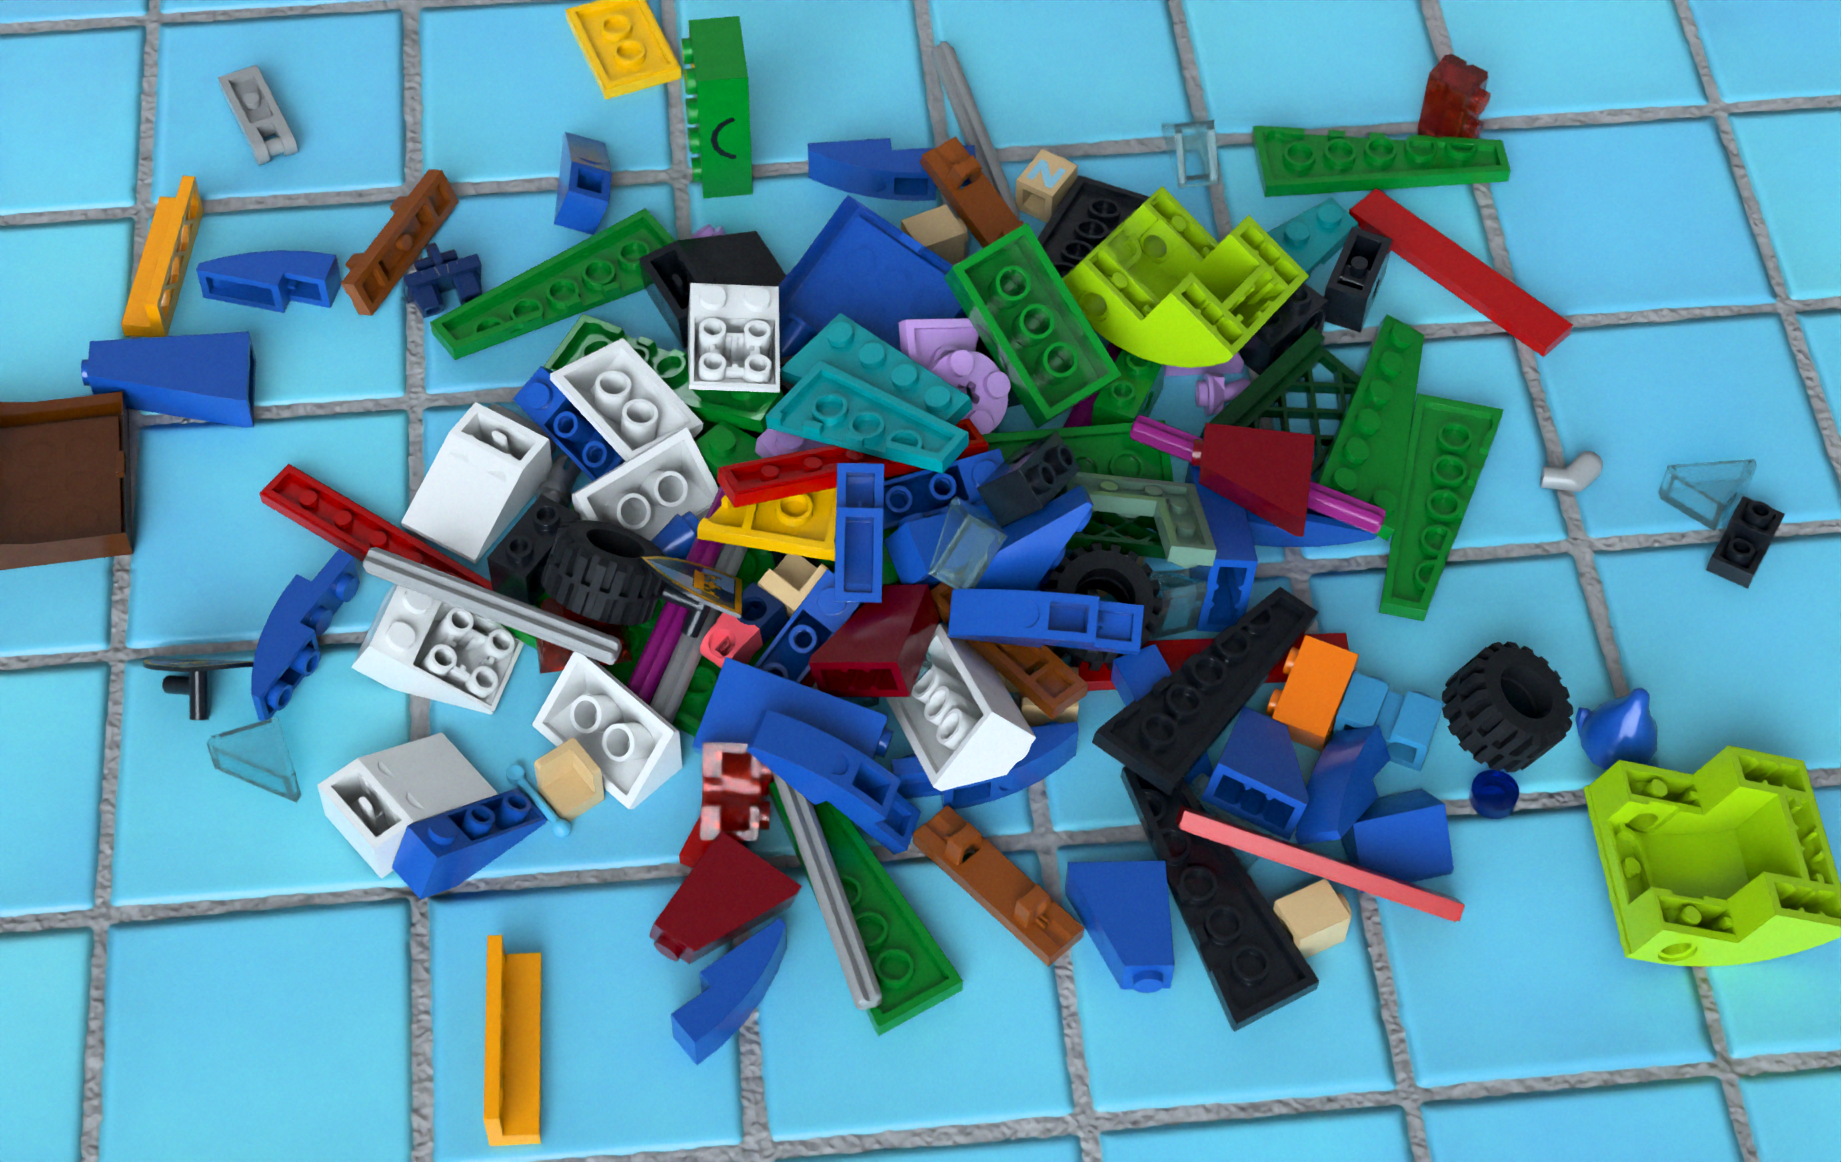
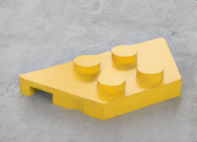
M837 488L737 508L733 507L725 494L721 499V506L709 519L704 517L698 523L697 539L835 561Z

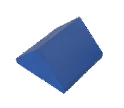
M1423 789L1377 798L1341 838L1349 862L1410 883L1452 874L1454 870L1445 803Z

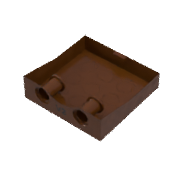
M123 392L38 402H0V570L133 554L129 412Z

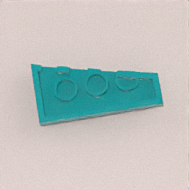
M1331 197L1268 231L1267 234L1309 275L1304 281L1305 283L1310 278L1311 272L1319 264H1325L1344 246L1351 228H1357L1358 222Z
M842 313L838 314L780 369L782 380L796 385L821 360L954 426L973 409L969 396Z

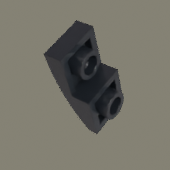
M1743 496L1710 558L1706 571L1749 588L1785 514L1771 508L1766 503L1754 501Z

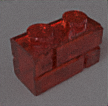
M1451 53L1445 55L1429 73L1417 135L1433 136L1436 138L1459 137L1477 139L1484 126V121L1480 120L1479 116L1486 108L1491 97V93L1486 91L1489 78L1488 72L1473 64L1466 65L1467 61Z

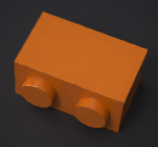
M1305 635L1300 649L1292 647L1288 654L1283 673L1289 675L1283 691L1277 688L1274 689L1266 709V715L1272 716V719L1287 725L1292 741L1323 752L1334 728L1336 716L1352 675L1357 671L1359 654Z

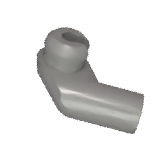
M1583 451L1567 468L1543 466L1540 488L1581 492L1600 476L1603 462L1596 453Z

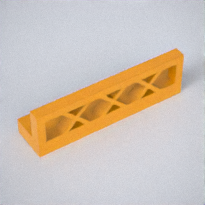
M182 176L176 198L159 196L121 322L124 336L151 338L168 336L204 211L195 176Z
M487 935L483 1120L489 1146L541 1143L543 961L541 952L506 954L502 935Z

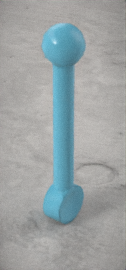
M513 764L509 766L506 770L508 782L521 787L553 825L552 831L557 837L564 838L568 836L571 832L569 821L560 819L526 780L525 770L521 765Z

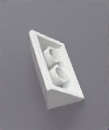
M624 338L550 373V380L625 461H628L683 427H688L693 439L703 429V422Z
M683 427L572 493L574 512L579 514L580 520L614 524L631 530L651 541L676 514L682 516L691 511L701 521L706 517L719 488L688 427Z
M573 652L532 726L556 747L574 737L599 766L602 774L603 788L627 809H634L683 768L680 732L596 660Z

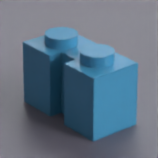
M1354 672L1336 716L1332 738L1338 731L1379 725L1391 758L1389 761L1421 772L1437 729L1444 702L1433 699L1429 695L1418 691L1412 692L1408 690L1406 696L1389 691L1390 684L1381 678L1365 676Z

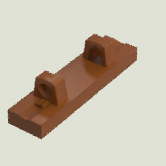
M956 136L922 154L919 163L982 248L1024 224L1022 220L1019 221L981 171L982 166L973 155H969ZM969 179L972 182L960 189L965 180Z
M429 169L408 196L397 197L390 206L394 215L364 253H354L345 264L350 271L341 282V285L352 299L359 315L372 316L458 204L459 200L442 170Z
M961 569L930 590L938 615L947 625L949 624L952 590L967 589ZM964 639L1019 689V695L1022 698L1027 697L1051 720L1087 695L1088 683L1045 645L1041 648ZM1039 666V669L1036 672H1034L1030 676L1027 674L1031 670Z
M946 805L931 820L913 832V844L1048 967L1083 938L1084 927L949 805ZM973 849L976 853L962 863L963 856Z

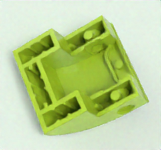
M1161 186L1062 279L1092 328L1114 345L1142 359L1162 365L1193 368L1214 366L1228 362L1300 287L1309 275L1250 215L1218 243Z
M1728 745L1694 774L1618 760L1593 783L1583 788L1588 806V815L1592 822L1599 850L1598 855L1602 862L1609 891V900L1613 907L1620 935L1619 940L1623 947L1625 958L1676 966L1713 967L1739 965L1795 954L1841 937V883L1803 760Z

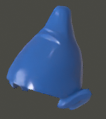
M1644 688L1634 689L1625 696L1607 701L1593 711L1588 708L1579 707L1575 721L1581 739V746L1595 765L1608 770L1618 760L1655 767L1651 759L1657 751L1658 727L1650 714V694Z

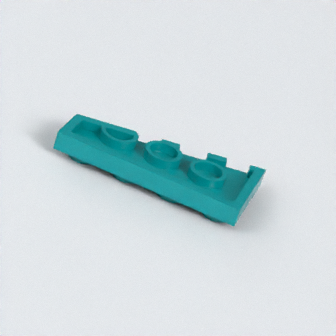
M821 360L765 416L768 429L942 474L969 445V433Z

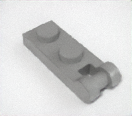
M257 65L218 77L221 91L251 148L257 165L270 162V157L281 153L288 156L298 152L293 134ZM273 134H276L277 136L276 138L267 141L263 140L264 137Z

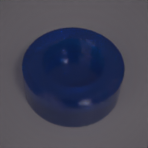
M1486 770L1479 773L1474 778L1469 792V800L1473 809L1480 815L1491 819H1500L1510 815L1515 809L1519 798V787L1514 778L1503 771Z

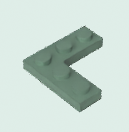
M1078 472L1060 490V494L1063 495L1079 485L1085 487L1093 503L1092 513L1094 511L1110 512L1125 518H1136L1138 516L1154 517L1167 562H1172L1185 568H1194L1198 565L1213 567L1217 549L1195 484Z

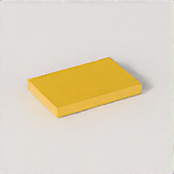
M598 0L565 9L566 20L605 100L681 78V67L646 0Z

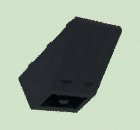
M757 231L676 240L639 258L644 289L683 349L688 347L690 283L778 286L786 277V274Z

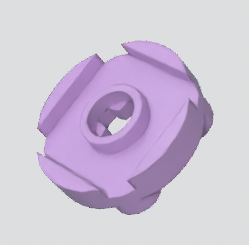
M957 350L937 359L928 367L927 370L956 389L957 387L963 388L968 386L971 390L973 409L961 420L969 418L980 434H989L1000 424L1007 410L1008 393L1011 385L1008 376L1001 372L990 358L972 350Z

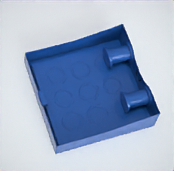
M847 195L797 265L778 285L780 358L796 355L840 313L900 352L898 322L908 319L968 318L944 279L953 265Z

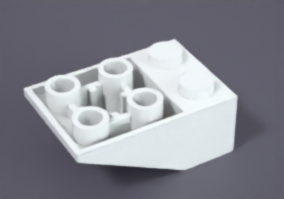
M690 283L688 310L689 389L780 393L778 286Z
M475 402L448 433L401 521L402 526L476 564L534 496L539 485L547 480L553 467L549 439Z
M394 584L385 595L351 668L393 690L492 715L524 642L516 639L512 633L498 622Z
M442 732L359 757L317 785L327 818L381 879L394 871L391 867L407 825L498 795L495 789Z

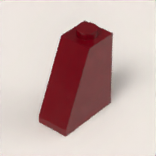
M1205 423L1204 438L1194 439L1191 466L1200 467L1199 484L1294 536H1304L1315 435Z
M928 584L884 585L882 587V603H865L811 655L808 663L819 691L835 697H910L940 620Z
M720 831L653 923L649 937L655 940L654 947L665 957L673 961H678L681 958L686 963L691 964L788 909L795 901L802 886L726 833Z

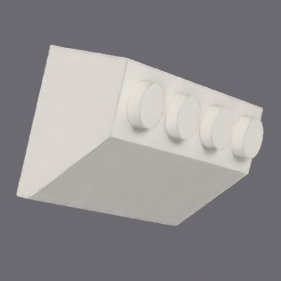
M939 624L935 630L910 697H885L932 786L939 791L1007 775L1013 766L1028 754L1032 742L1036 739V736L993 666L964 639L948 638V628L942 624Z

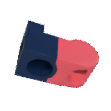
M752 582L742 592L740 619L722 613L703 638L700 653L721 669L726 657L748 664L753 655L772 636L775 638L788 622L784 603Z

